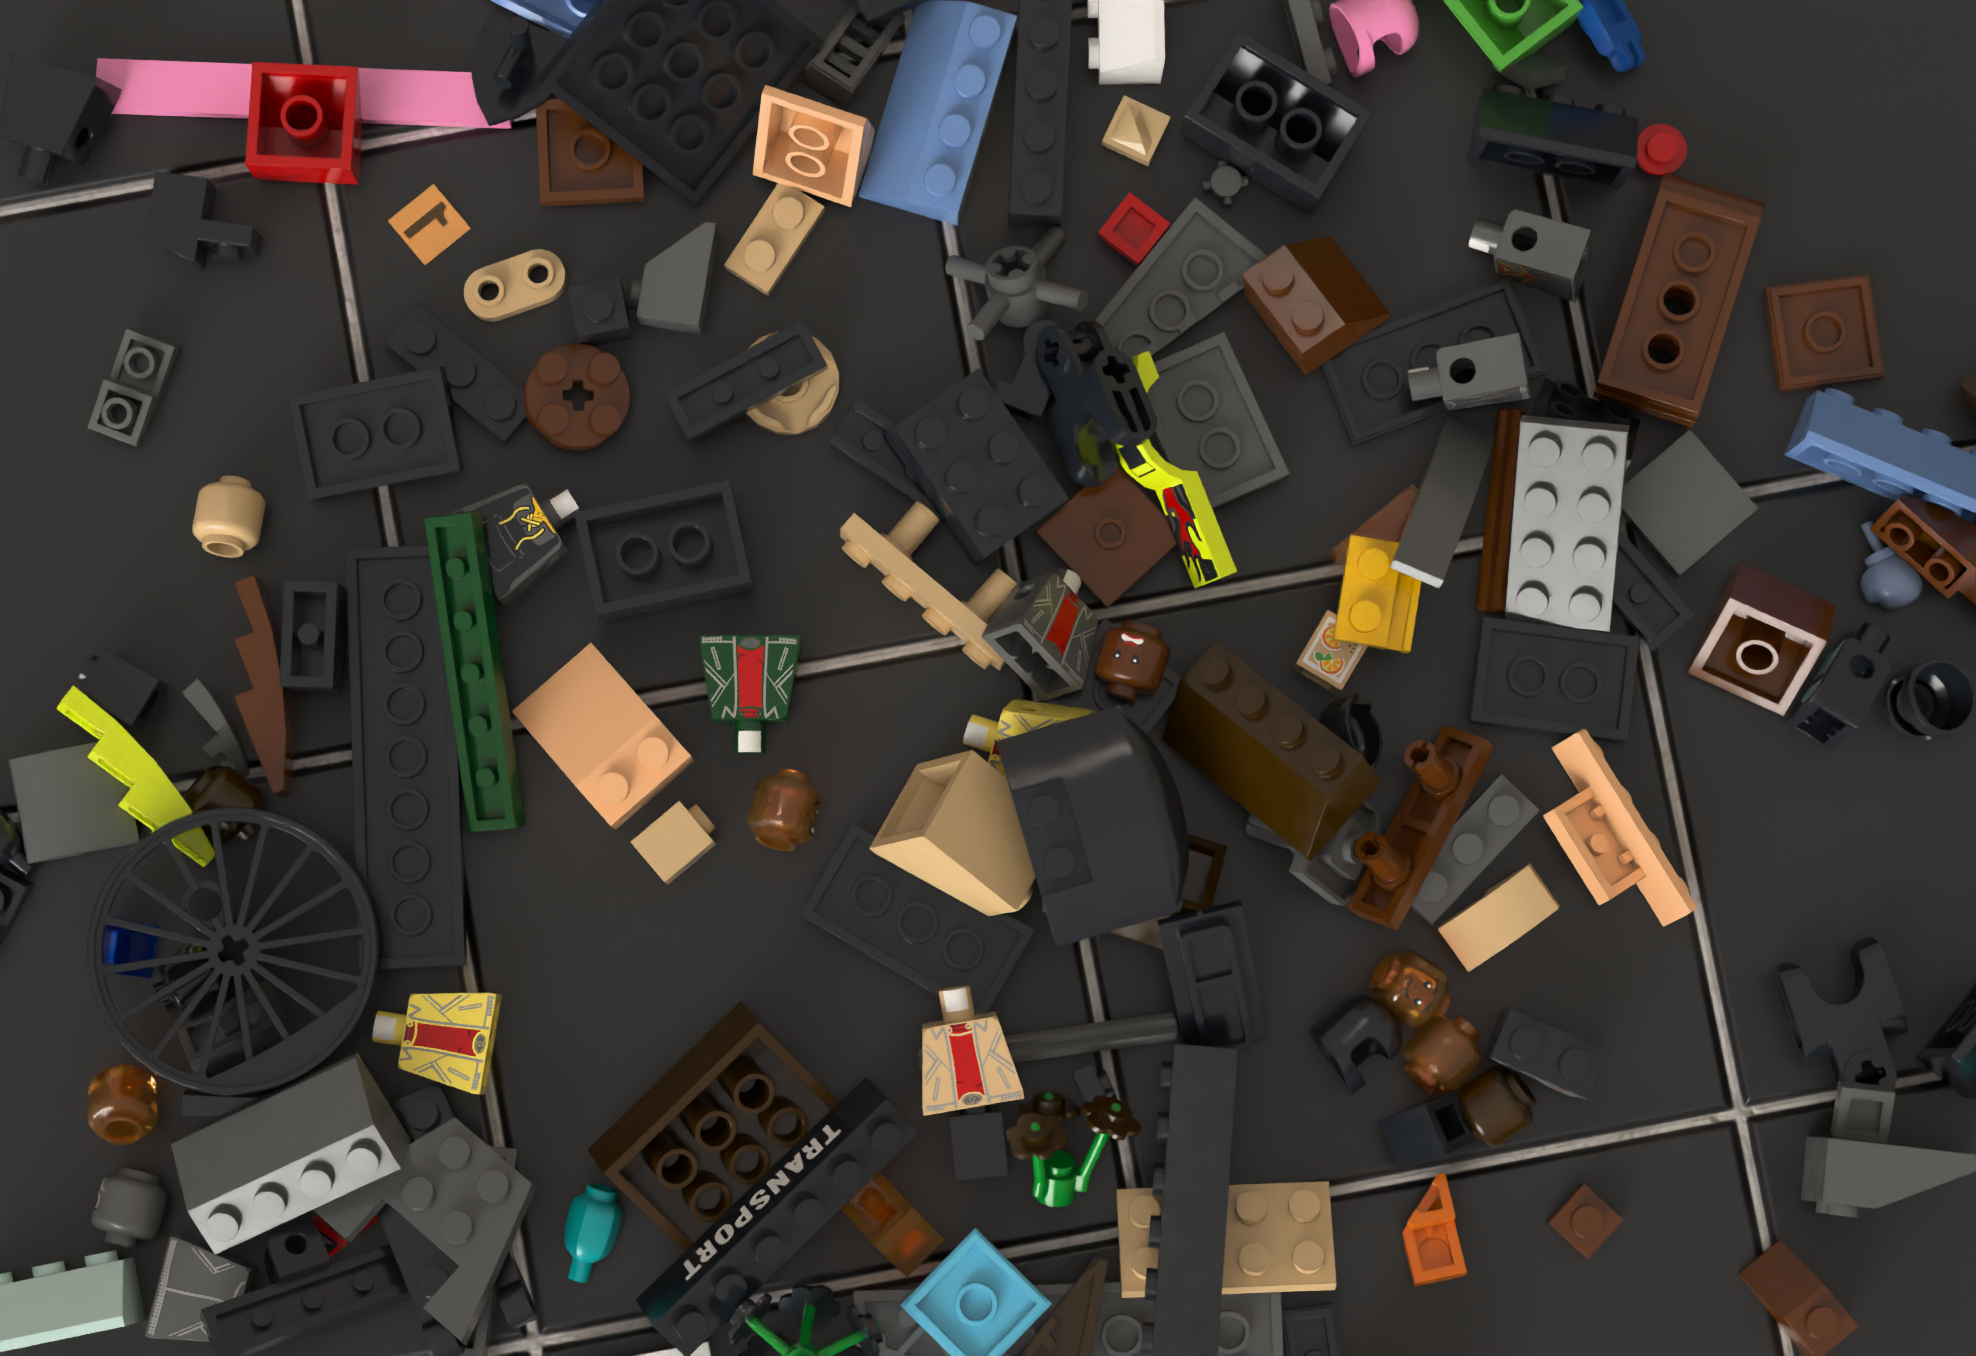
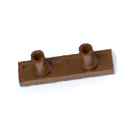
M1444 725L1434 744L1430 742L1427 744L1425 740H1415L1407 747L1404 753V762L1417 774L1385 836L1380 834L1378 836L1375 832H1366L1360 836L1355 845V855L1368 866L1347 905L1355 915L1393 930H1399L1495 749L1487 739Z

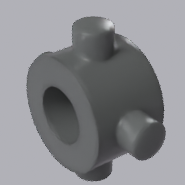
M1222 160L1218 162V168L1213 172L1211 180L1203 181L1204 191L1211 190V193L1217 199L1223 200L1224 206H1230L1234 204L1233 198L1238 195L1240 188L1248 186V176H1241L1237 169L1229 166L1226 161Z

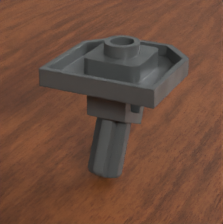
M1367 800L1311 861L1253 814L1249 815L1246 825V835L1249 838L1290 849L1294 859L1289 872L1329 903L1342 906L1350 902L1368 868L1355 855L1357 840L1366 832H1375L1378 836L1379 834L1382 835L1378 809Z

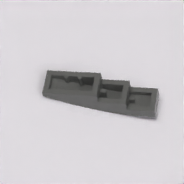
M1448 415L1440 432L1432 458L1424 473L1416 499L1408 514L1390 568L1440 589L1484 474L1496 438L1495 434Z

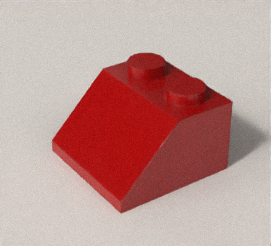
M252 62L245 165L254 179L359 185L362 119L358 67Z

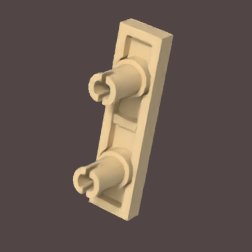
M916 501L887 535L879 534L858 515L853 513L840 528V538L846 542L841 547L842 550L863 568H866L871 563L885 575L882 583L899 599L906 602L909 597H912L926 609L922 617L938 632L946 635L951 630L966 643L962 648L963 652L983 669H986L991 664L1000 671L1006 665V662L981 636L1017 583L997 568L968 602H960L912 562L911 554L939 523L938 517L926 506Z

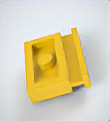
M1350 535L1333 641L1383 650L1401 651V653L1407 654L1411 651L1422 581L1390 568L1398 542Z

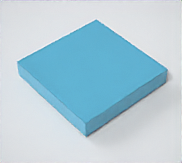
M974 1228L900 1306L951 1356H1002L1052 1303L988 1239Z

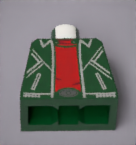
M699 635L713 722L716 724H735V754H766V724H788L802 651L800 635Z

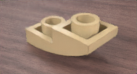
M1529 863L1488 889L1483 897L1441 923L1438 930L1469 972L1534 928L1559 909L1560 905Z

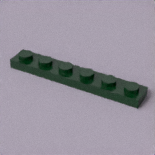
M481 511L424 518L469 832L518 828L525 825Z

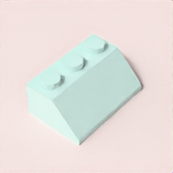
M117 1250L85 1256L86 1267L66 1271L64 1261L32 1267L34 1278L13 1282L12 1272L0 1274V1352L145 1321L134 1257L118 1260Z

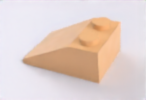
M765 85L761 96L752 175L851 207L871 155L875 130L867 118Z
M589 643L512 711L578 790L615 830L695 761L592 643Z

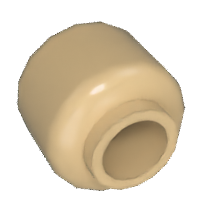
M223 476L219 482L209 483L200 489L192 533L198 541L202 542V548L210 554L228 558L240 557L245 550H250L259 542L266 502L259 492L251 488V483L248 480L238 476Z

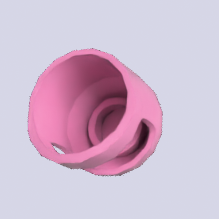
M1339 0L1332 3L1329 7V20L1334 37L1346 67L1354 78L1367 74L1374 69L1375 56L1373 45L1377 40L1383 41L1395 54L1402 55L1409 51L1419 36V18L1412 0Z

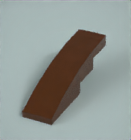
M252 575L234 584L254 632L234 639L253 689L236 695L234 698L274 795L282 798L292 794L294 728L291 692L280 687V632L263 581Z

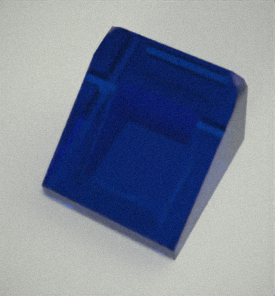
M143 924V925H147V926L159 928V926ZM107 925L103 944L104 965L109 966L154 959L157 936ZM153 967L113 974L151 978Z

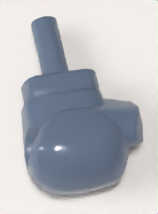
M1871 520L1861 525L1874 552L1865 559L1868 569L1861 578L1860 586L1862 593L1869 603H1879L1888 610L1904 607L1920 596L1923 588L1921 577L1911 565L1889 546L1886 547L1884 542L1870 530V527L1874 524Z

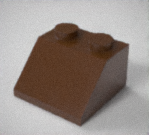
M1331 236L1284 245L1241 274L1247 300L1305 376L1391 318V313Z
M1739 563L1717 602L1689 666L1688 674L1784 716L1828 642L1836 605Z

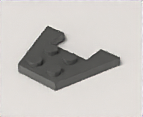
M454 1117L409 1144L401 1169L313 1209V1211L351 1243L386 1203L393 1207L459 1266L423 1308L467 1346L536 1188Z

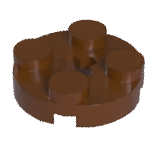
M568 344L557 347L541 356L526 380L523 391V404L527 419L534 428L536 426L539 432L548 438L547 441L562 449L581 451L595 448L615 434L627 416L630 404V390L626 376L622 372L620 363L615 356L589 345ZM573 384L581 385L582 390L589 392L591 400L583 403L582 410L579 411L573 410L572 401L563 400V392L570 391Z

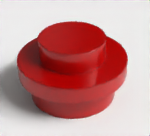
M1654 124L1644 129L1638 136L1636 161L1648 174L1654 176H1664V173L1672 174L1685 161L1687 155L1686 141L1680 131L1673 126Z

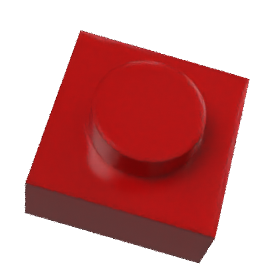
M1129 192L1098 231L1097 237L1138 268L1168 231L1171 223Z

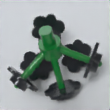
M797 1284L792 1288V1293H787L780 1297L778 1303L780 1311L785 1315H789L790 1324L795 1327H801L799 1343L793 1344L791 1347L784 1337L776 1335L761 1322V1319L771 1308L772 1296L768 1293L764 1294L756 1303L752 1299H747L735 1309L729 1322L733 1326L728 1333L729 1342L732 1345H736L742 1338H747L753 1331L760 1335L752 1337L748 1342V1350L741 1352L738 1356H863L861 1350L853 1346L856 1343H859L868 1356H879L880 1349L878 1344L883 1342L880 1324L875 1321L870 1313L865 1315L859 1313L857 1307L853 1304L848 1307L849 1311L847 1312V1318L854 1331L853 1333L819 1350L814 1345H811L812 1330L822 1331L828 1329L831 1325V1319L839 1316L841 1311L839 1303L834 1301V1292L825 1285L807 1286L805 1284Z

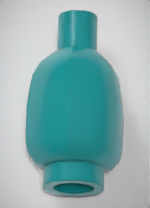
M587 1183L585 1193L577 1195L571 1202L565 1224L564 1243L569 1254L573 1257L568 1278L573 1281L588 1283L593 1263L605 1258L615 1243L622 1219V1209L616 1202L618 1194L616 1189L602 1184Z

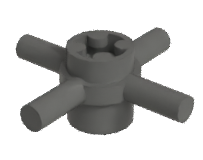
M1050 226L1031 249L1025 246H1010L998 250L990 256L987 263L957 255H951L948 258L945 267L948 275L983 284L986 288L989 300L967 326V332L973 339L983 340L999 320L1009 327L1020 328L1030 326L1046 315L1048 302L1078 311L1085 309L1089 298L1087 291L1048 281L1044 265L1065 241V234L1060 228Z

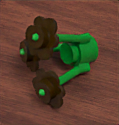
M1042 1092L1035 1094L1029 1103L1019 1105V1112L1024 1115L1018 1118L1017 1126L1007 1130L1006 1138L1011 1143V1152L1015 1157L1019 1159L1032 1157L1034 1171L1032 1194L1036 1200L1047 1206L1063 1207L1073 1203L1076 1191H1088L1090 1175L1109 1135L1113 1139L1121 1141L1126 1136H1137L1140 1133L1141 1125L1132 1117V1110L1118 1099L1097 1095L1092 1102H1085L1082 1106V1112L1088 1116L1086 1120L1087 1126L1094 1132H1097L1081 1168L1078 1169L1072 1155L1064 1151H1057V1149L1065 1147L1069 1141L1067 1131L1060 1128V1122L1065 1121L1066 1118L1079 1116L1080 1107L1072 1105L1071 1101L1065 1099L1064 1095L1060 1093Z

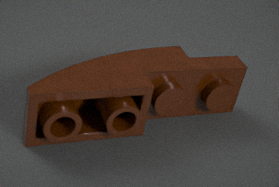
M1902 494L1870 527V530L1948 599L1959 590L1976 605V525L1927 501Z

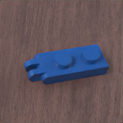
M1578 0L1583 6L1578 16L1581 28L1589 35L1598 53L1607 56L1612 67L1617 72L1637 68L1645 63L1646 54L1640 44L1642 40L1641 32L1623 0Z

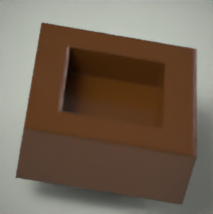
M1581 1183L1546 1223L1585 1259H1589L1623 1222V1219L1588 1186Z

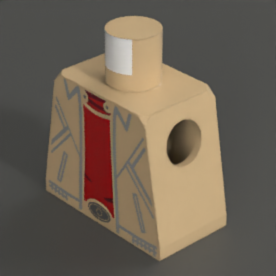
M970 985L939 990L943 1020L922 1024V1109L924 1116L1024 1099L1022 1084L997 1013L988 1012L975 1015Z

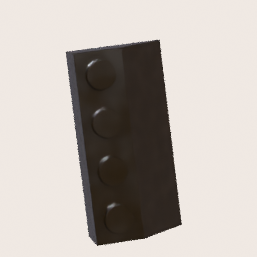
M1215 641L1181 678L1162 740L1309 861L1319 853L1382 783L1367 760L1360 753L1218 641Z

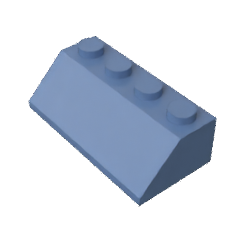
M928 0L915 7L859 191V197L958 226L1017 32V15L969 1Z
M1826 388L1824 392L1817 390L1806 399L1784 453L1785 456L1893 501H1896L1902 494L1927 501L1976 525L1975 448L1971 449L1969 453L1952 446V439L1939 431L1923 428L1920 433L1903 426L1904 419L1893 412L1880 408H1874L1873 412L1853 405L1855 399L1852 396L1836 389Z

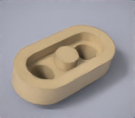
M543 249L531 250L473 272L465 283L464 299L470 311L479 319L489 322L499 321L551 303L559 298L567 284L566 270L561 260L554 253ZM536 267H544L548 270V277L542 283H534L530 280V273ZM487 284H494L499 287L498 296L490 301L482 299L480 295L482 288Z

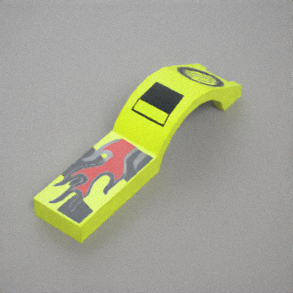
M1146 351L1134 356L1133 363L1145 391L1148 393L1149 388L1159 378V374L1150 352ZM1149 439L1139 446L1115 444L1120 457L1119 462L1126 473L1142 486L1156 491L1194 588L1196 589L1237 572L1198 472L1181 470L1166 462L1152 447Z

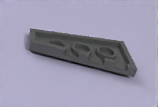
M1195 197L1094 321L1102 325L1112 348L1125 353L1132 362L1134 356L1149 351L1152 357L1244 288L1241 274L1268 256Z

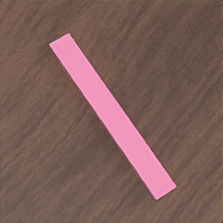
M97 58L96 77L122 89L111 114L248 119L252 64ZM358 68L362 123L512 129V120L492 126L488 125L477 104L472 72Z

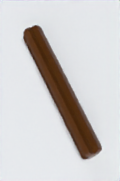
M1501 408L1497 413L1496 438L1493 447L1476 601L1477 610L1489 614H1501L1506 608L1520 421L1522 416L1526 415L1525 411L1516 408Z

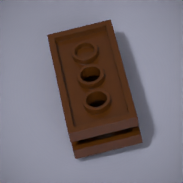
M1664 173L1593 394L1594 398L1616 403L1623 407L1688 427H1694L1765 206L1764 202ZM1669 301L1681 302L1686 306L1689 313L1684 315L1672 314L1666 309L1664 304ZM1654 349L1665 350L1672 356L1673 362L1668 364L1657 363L1650 357L1648 352Z

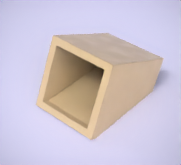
M973 750L917 764L869 849L878 856L987 916L1015 912L1021 909L1032 896L1034 890L1032 883L1036 877L1007 778Z

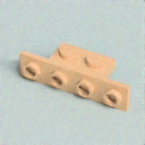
M1582 729L1553 746L1551 749L1579 793L1547 812L1543 817L1598 905L1609 901L1636 883L1663 927L1694 911L1697 906L1689 894L1686 883L1673 869L1661 849L1659 840L1648 829L1633 805L1629 792L1621 786L1606 762L1602 749L1593 741L1588 731Z

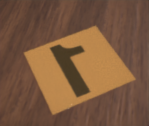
M434 184L388 220L424 265H427L471 229Z

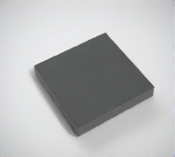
M1690 429L1624 485L1622 515L1676 577L1685 572L1758 509L1756 504Z

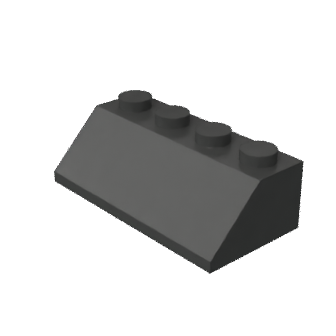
M355 1053L173 1139L171 1147L187 1212L216 1255L401 1169L411 1139L358 1053Z

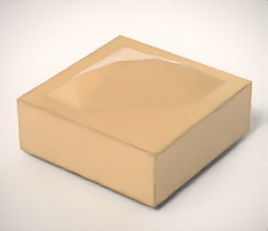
M1124 95L1101 145L1148 167L1171 117Z

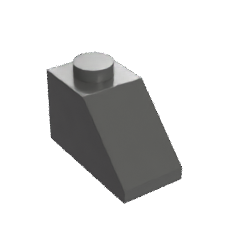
M704 222L646 263L643 279L634 278L629 308L637 310L636 316L640 325L702 335L719 236L716 223Z

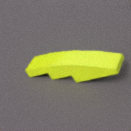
M73 685L56 709L99 740L87 758L130 788L118 806L151 830H155L178 817L193 813L156 761L113 717ZM201 827L172 838L176 848L203 867L209 864L215 856V851Z

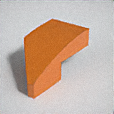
M1445 1173L1437 1174L1402 1232L1414 1287L1464 1277L1467 1274L1455 1225L1456 1215Z

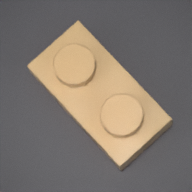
M778 183L724 264L725 269L769 297L825 212V207L798 189Z

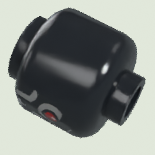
M189 945L170 956L206 951L207 948ZM219 953V958L224 963L226 960L222 953ZM209 959L158 966V972L162 981L153 985L155 991H159L209 961ZM214 968L161 998L160 1000L167 1013L178 1009L181 1014ZM223 974L218 977L187 1020H196L214 1010ZM233 976L230 979L224 1004L229 1002L232 996L230 986L234 985Z

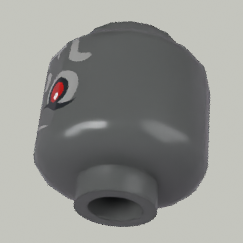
M119 1167L117 1175H108L103 1178L91 1216L93 1226L106 1232L103 1242L135 1250L137 1240L150 1241L157 1237L168 1201L167 1191L163 1187L158 1186L160 1177Z

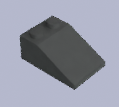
M1807 1136L1801 1200L1816 1202L1817 1213L1859 1218L1860 1207L1877 1209L1976 1172V1154Z

